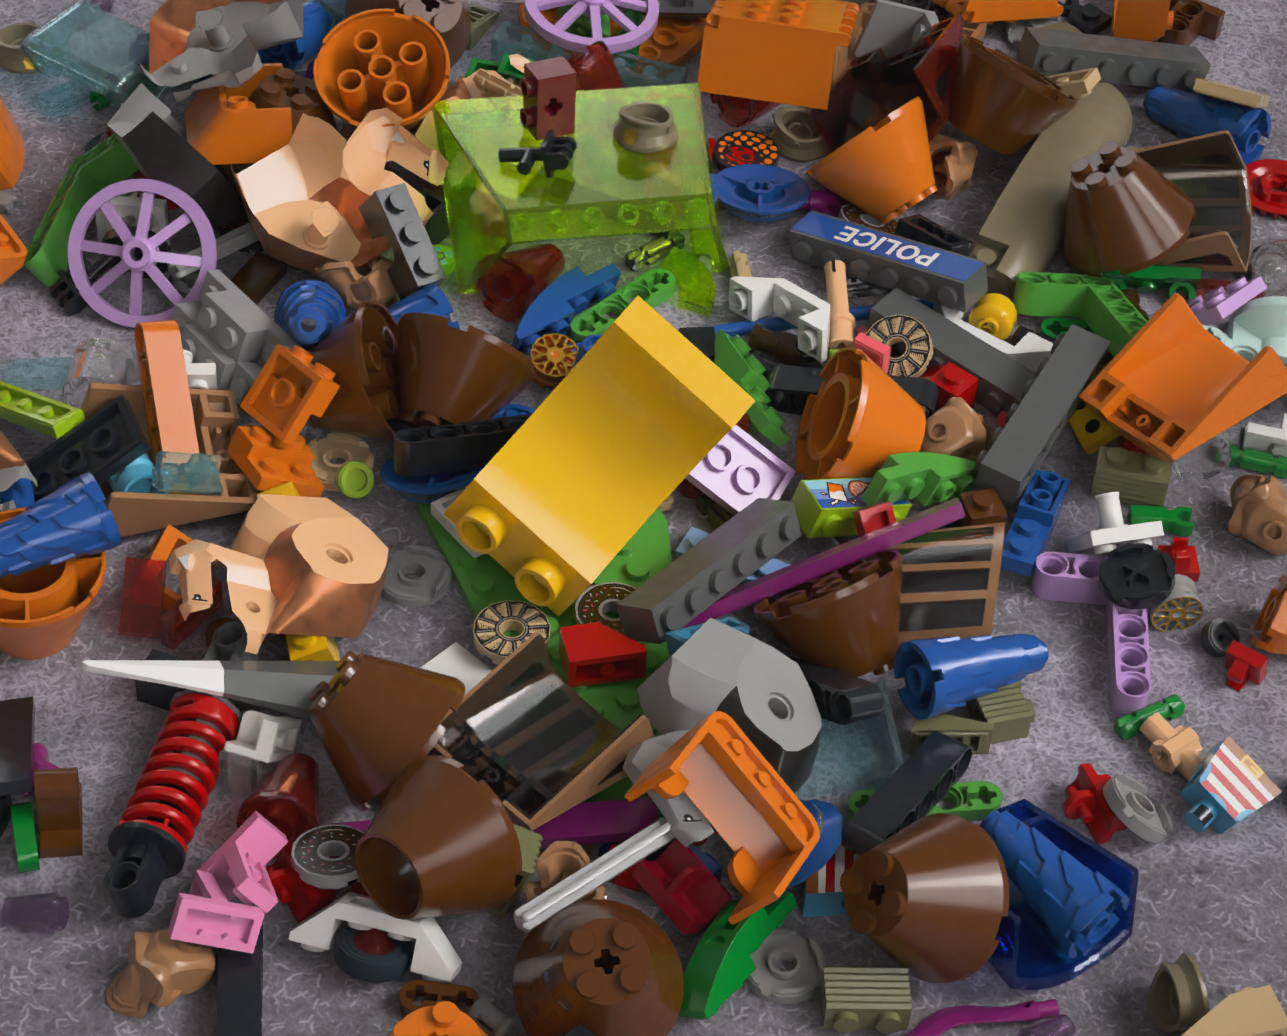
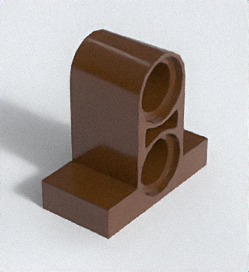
M1171 0L1169 11H1174L1172 30H1166L1165 36L1159 38L1158 42L1190 46L1198 35L1215 41L1221 33L1225 11L1199 0Z
M78 768L35 770V800L40 830L41 858L83 856L82 784L79 783Z

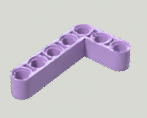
M1044 552L1036 558L1031 582L1032 592L1044 600L1106 605L1110 707L1118 718L1126 714L1133 716V711L1147 705L1151 689L1147 608L1128 609L1120 607L1104 596L1099 584V566L1102 561L1104 563L1109 558L1108 556Z

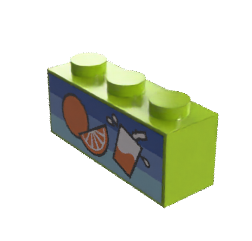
M873 477L801 480L791 502H794L799 526L808 538L858 535L852 512L869 507L861 500V497ZM908 499L892 504L896 522L906 518L912 506Z

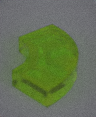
M673 247L660 268L667 269L675 275V286L680 294L678 307L710 317L714 309L716 294L715 282L710 271L693 255Z

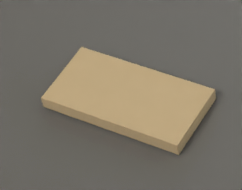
M1196 78L1193 88L1194 92L1252 108L1268 107L1271 98L1267 94L1212 79Z

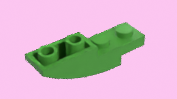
M720 329L716 333L715 365L755 400L737 423L754 436L760 432L781 448L790 439V436L782 427L785 423L784 418L773 407H768L767 405L770 399L764 392L771 385L762 374L766 371L765 367L753 355H748L751 348L739 335L736 334L732 338Z
M907 452L889 455L882 468L877 470L861 500L868 506L891 501L893 504L894 502L914 497L923 506L937 502L943 503L948 499L959 497L960 493L970 492L975 488L978 471L974 470L976 462L961 457L930 452Z

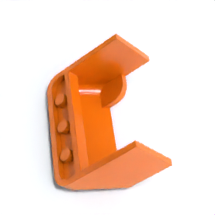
M1113 0L1111 37L1154 42L1165 36L1166 30H1172L1174 11H1169L1171 0Z
M282 63L262 64L263 67L239 88L222 86L201 90L184 109L187 142L212 165L257 163L289 144L292 138L291 107L256 109L255 103L248 101V97L264 78L274 75L278 68H283Z
M715 711L702 719L651 762L624 796L630 803L651 789L666 799H673L684 792L734 851L733 856L728 862V877L731 884L738 889L743 897L727 918L732 925L779 899L820 838L819 826L813 815L728 714L721 711Z

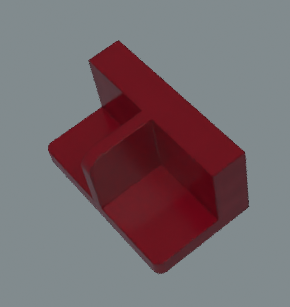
M678 839L674 840L656 861H641L630 873L684 935L702 933L732 901V895L696 854L689 847L686 848Z

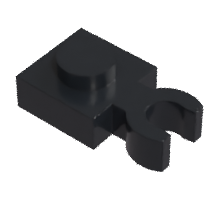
M1066 0L1065 4L1060 1L1057 2L1064 8L1060 16L1068 17L1067 22L1084 34L1096 35L1111 26L1112 17L1090 3L1082 6L1079 4V0Z

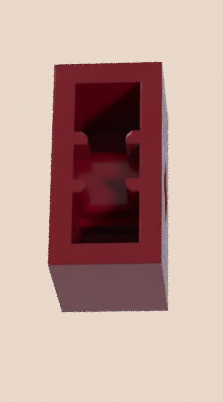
M563 56L524 63V78L520 80V88L523 95L520 121L523 128L527 129L536 141L543 140L549 129H554L555 137L575 133L577 72Z

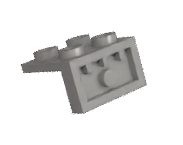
M876 0L853 52L857 57L900 66L907 84L919 86L943 37L944 30L933 11L887 0Z

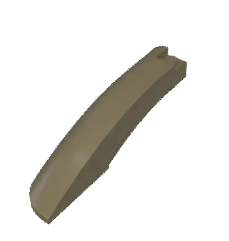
M1098 82L1092 89L1091 94L1077 99L1078 103L1073 110L1039 135L978 233L977 244L969 257L986 262L988 293L1002 294L1012 301L1018 273L1046 271L1063 240L1071 179V164L1097 152L1100 146L1107 142H1117L1119 147H1124L1129 142L1133 124L1131 109L1124 96L1110 83Z

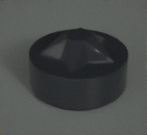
M1217 618L1207 622L1201 630V643L1206 652L1213 657H1225L1226 651L1233 640L1240 643V636L1236 626L1226 618Z

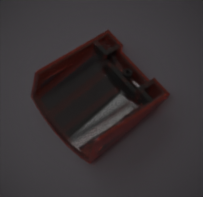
M961 13L934 24L924 36V43L894 56L886 58L880 47L854 58L831 86L828 109L813 108L810 112L813 122L831 153L870 126L875 127L887 115L918 96L923 102L929 142L939 133L948 119L959 40L962 36L964 18Z

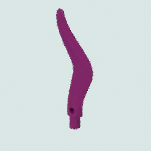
M1056 999L1039 1002L1031 1000L1004 1007L974 1005L946 1007L930 1015L905 1036H939L947 1030L963 1024L1038 1022L1042 1018L1058 1016L1059 1005Z

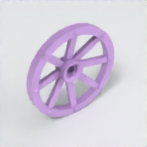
M524 0V13L530 26L541 37L559 47L586 54H612L632 49L646 41L653 34L658 23L659 1ZM575 4L555 25L547 21L540 13L541 10ZM614 5L646 12V18L637 27ZM606 13L627 33L615 37L602 38L600 16ZM581 14L590 17L592 38L565 32V30Z
M129 179L103 188L81 208L69 235L68 264L76 288L92 309L114 323L135 328L138 322L171 320L175 304L198 301L207 271L216 269L217 247L215 235L206 214L187 193L159 180ZM143 191L136 235L134 237L110 201L126 193ZM156 193L178 204L185 213L149 238L148 231ZM100 209L124 244L122 246L84 240L90 222ZM193 221L200 237L202 256L159 251L158 246ZM137 247L143 252L141 260H137L134 256V251ZM83 251L119 256L121 261L92 285L85 270ZM158 262L201 267L195 285L185 298L180 295L157 268L156 264ZM131 270L129 313L109 304L99 294L126 271ZM143 271L150 276L173 303V308L155 315H141Z

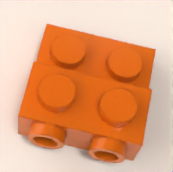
M277 344L241 402L240 407L282 442L292 445L311 414L322 417L340 386L333 381L336 375L335 372L321 363L317 362L315 366L311 364L314 356L297 345L291 350Z
M253 425L237 427L227 452L256 490L266 491L290 481L293 482L299 495L303 497H321L325 486L311 468L316 455L307 446L306 440L301 435H298L294 443L290 445L282 442L265 427Z

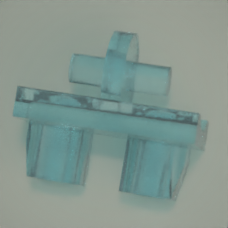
M160 451L156 453V465L152 467V485L154 488H158V491L210 495L223 493V486L219 476L222 463L221 456L203 453Z

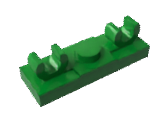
M1151 265L1125 275H1121L1119 270L1102 272L1103 276L1112 280L1120 290L1127 289V286L1136 287V291L1141 293H1152L1162 287L1169 288L1166 295L1167 300L1178 290L1185 293L1186 301L1195 297L1194 289L1201 280V268Z

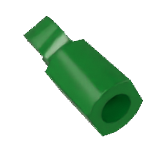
M1130 505L1128 509V525L1162 521L1164 534L1166 531H1171L1176 535L1185 537L1192 535L1194 522H1190L1192 508L1181 506L1174 510H1167V507Z

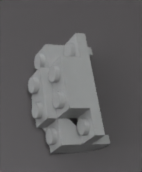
M219 269L207 271L199 300L175 304L171 320H175L179 326L182 348L190 351L193 355L192 363H216L218 390L234 391L236 403L239 405L264 367L251 361L261 360L266 364L277 344L291 350L295 345L301 347Z

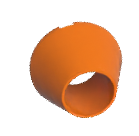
M847 346L836 352L819 374L820 377L825 379L817 396L809 395L801 417L795 447V470L797 473H803L804 480L874 477L877 470L882 468L889 455L919 452L922 445L926 424L923 407L862 350Z
M16 508L0 512V524L24 512L26 508ZM105 551L93 555L87 554L58 565L48 564L16 576L9 574L0 577V650L15 658L32 660L52 656L66 648L76 635L102 586L106 574Z

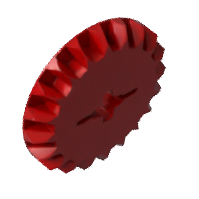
M1263 159L1245 165L1249 180L1251 210L1260 209L1261 216L1270 213L1274 219L1279 215H1283L1287 220V161Z

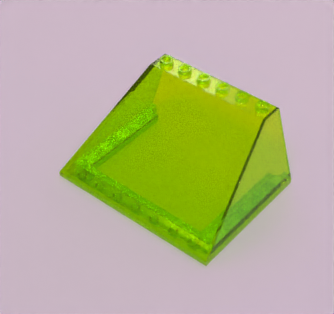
M699 83L576 91L575 133L558 137L573 138L577 143V148L568 167L564 170H555L552 178H546L543 161H535L530 173L527 175H522L518 172L517 165L519 162H499V149L540 147L543 140L536 141L531 133L524 129L521 124L520 109L523 108V95L439 101L432 109L438 151L449 163L442 182L458 294L476 293V281L482 275H491V265L512 244L688 230L693 259H698L700 256L708 257L712 262V273L730 270ZM641 101L654 102L669 108L673 113V122L678 131V142L670 148L652 153L626 151L613 139V127L619 120L620 108Z

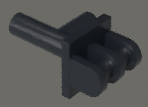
M549 129L540 147L499 149L498 158L500 163L519 162L517 170L522 175L530 173L535 161H543L546 178H552L555 170H564L568 167L577 148V143L571 137H555L554 129Z
M103 254L91 265L83 255L85 270L91 284L117 262L119 257ZM60 270L57 273L61 278L50 288L49 292L54 299H57L58 305L61 308L64 307V312L70 317L80 313L88 303L79 293L80 291L76 288L73 279Z

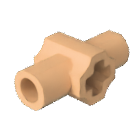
M1159 713L1153 714L1140 727V731L1152 743L1149 752L1152 755L1153 763L1163 772H1169L1170 774L1178 770L1189 781L1203 760L1199 756L1203 750L1199 742V736L1191 727L1185 728L1180 725L1174 729Z

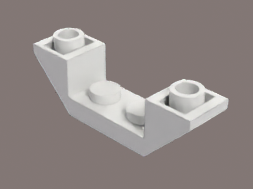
M742 276L730 278V310L751 322L770 314L777 315L798 327L797 339L799 350L820 362L827 360L831 304L784 278Z
M934 303V311L1035 373L1044 357L1050 359L1052 355L1050 352L1053 343L1031 332H1028L1016 346H1013L967 323V312Z
M348 892L306 918L289 935V940L301 943L303 949L312 952L330 950L335 945L336 937L343 928L344 921H347L349 927L357 930H371L375 928L387 931V935L396 940L410 941L414 938L416 943L410 971L422 974L421 977L427 981L451 982L461 971L463 963L434 917L397 919L381 910L369 896L354 892Z

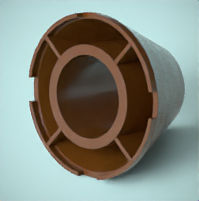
M963 34L959 40L948 121L976 141L1003 155L1012 156L1077 105L1078 101L1072 95L1068 97L1061 93L1063 88L998 49L995 51L983 46V41Z
M430 755L421 757L405 767L356 846L355 865L362 886L372 901L381 910L394 918L405 920L490 912L510 901L517 891L514 885L516 875L522 872V855L514 825L505 807L483 779L476 783L470 776L461 771L464 765L451 758Z

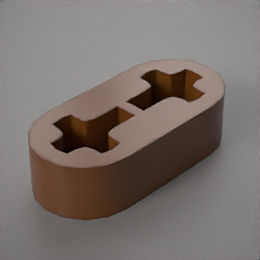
M413 980L407 982L399 992V1010L402 1016L406 1017L417 1009L435 1006L438 1002L449 1001L456 1006L458 1002H465L466 1006L462 1012L468 1014L470 1008L480 997L474 989L468 986L427 980ZM416 996L424 997L421 1006L413 1005Z

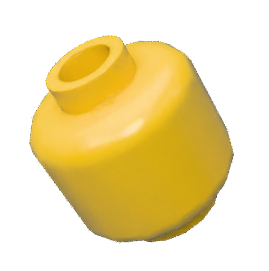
M998 293L983 295L975 303L968 317V323L1004 341L1010 335L1017 321V311L1014 303L1008 297Z

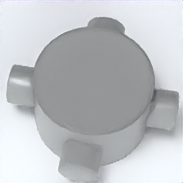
M4 191L0 192V214H11L13 212V203L17 201L15 195L12 196Z

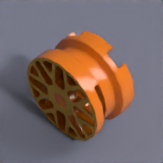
M552 333L545 334L535 341L530 353V361L534 365L532 372H536L533 380L535 384L542 388L546 386L554 390L567 376L579 349L572 339L562 334Z

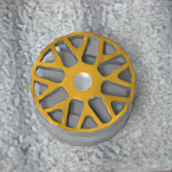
M1175 574V586L1170 596L1160 604L1147 608L1150 612L1152 624L1156 629L1163 632L1168 631V627H1170L1171 631H1174L1176 627L1178 630H1184L1200 619L1203 606L1200 598L1197 597L1198 593L1192 579L1188 576Z

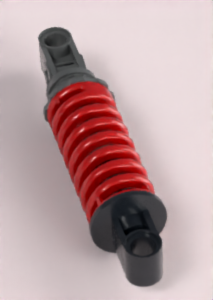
M230 621L216 629L206 655L201 661H258L259 654L245 652L247 646L245 627L240 621ZM189 689L173 695L170 701L169 713L165 717L163 727L156 737L155 745L149 752L148 761L142 768L141 776L135 783L133 794L127 801L126 810L121 815L118 825L112 830L108 839V847L114 860L105 875L104 884L123 917L137 918L147 913L154 904L156 894L163 879L173 877L181 872L186 861L188 850L186 845L193 840L194 828L199 825L202 817L201 812L208 805V795L214 791L215 779L221 774L222 763L229 756V751L224 750L226 741L235 740L238 736L242 720V714L239 711L242 705L241 701Z

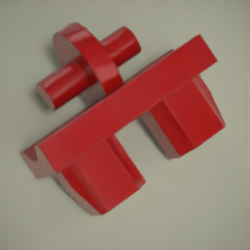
M1091 763L1080 764L1077 778L1064 791L1068 798L1063 803L1062 811L1068 819L1075 820L1081 818L1096 843L1103 844L1109 842L1115 831L1126 830L1127 826L1112 811L1104 797L1103 786L1111 778L1110 775H1098Z
M288 840V843L281 849L278 859L266 867L277 898L281 903H287L299 924L313 915L315 910L322 909L331 904L335 896V889L315 887L306 884L299 878V873L296 870L294 872L291 866L293 841Z

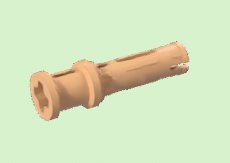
M835 260V272H833L831 261L824 265L827 300L831 304L828 345L830 350L842 349L847 346L853 347V330L856 327L855 318L849 312L846 265L839 260Z

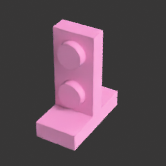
M255 811L198 870L212 872L229 901L237 896L245 905L253 906L256 904L264 912L268 913L279 901L265 865L288 843L285 834Z
M196 870L189 894H178L167 933L170 939L253 954L265 913L260 907L228 902L212 872Z

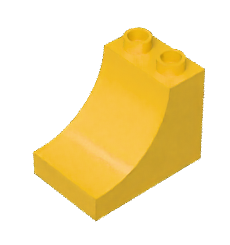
M638 295L445 511L444 515L456 525L457 533L467 547L480 554H489L515 577L517 589L528 601L539 606H547L559 617L593 583L617 553L687 475L736 425L755 400Z

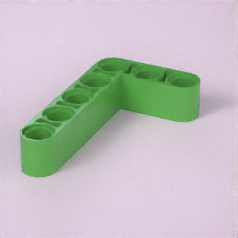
M114 134L78 157L70 165L27 248L28 252L23 267L48 288L61 278L57 272L60 270L66 272L69 267V235L81 208L103 188L120 182L139 170Z
M1020 272L1017 274L1012 299L1017 313L1029 316L1082 318L1096 335L1111 341L1109 351L1114 357L1148 322L1115 283L1107 277L1048 272Z

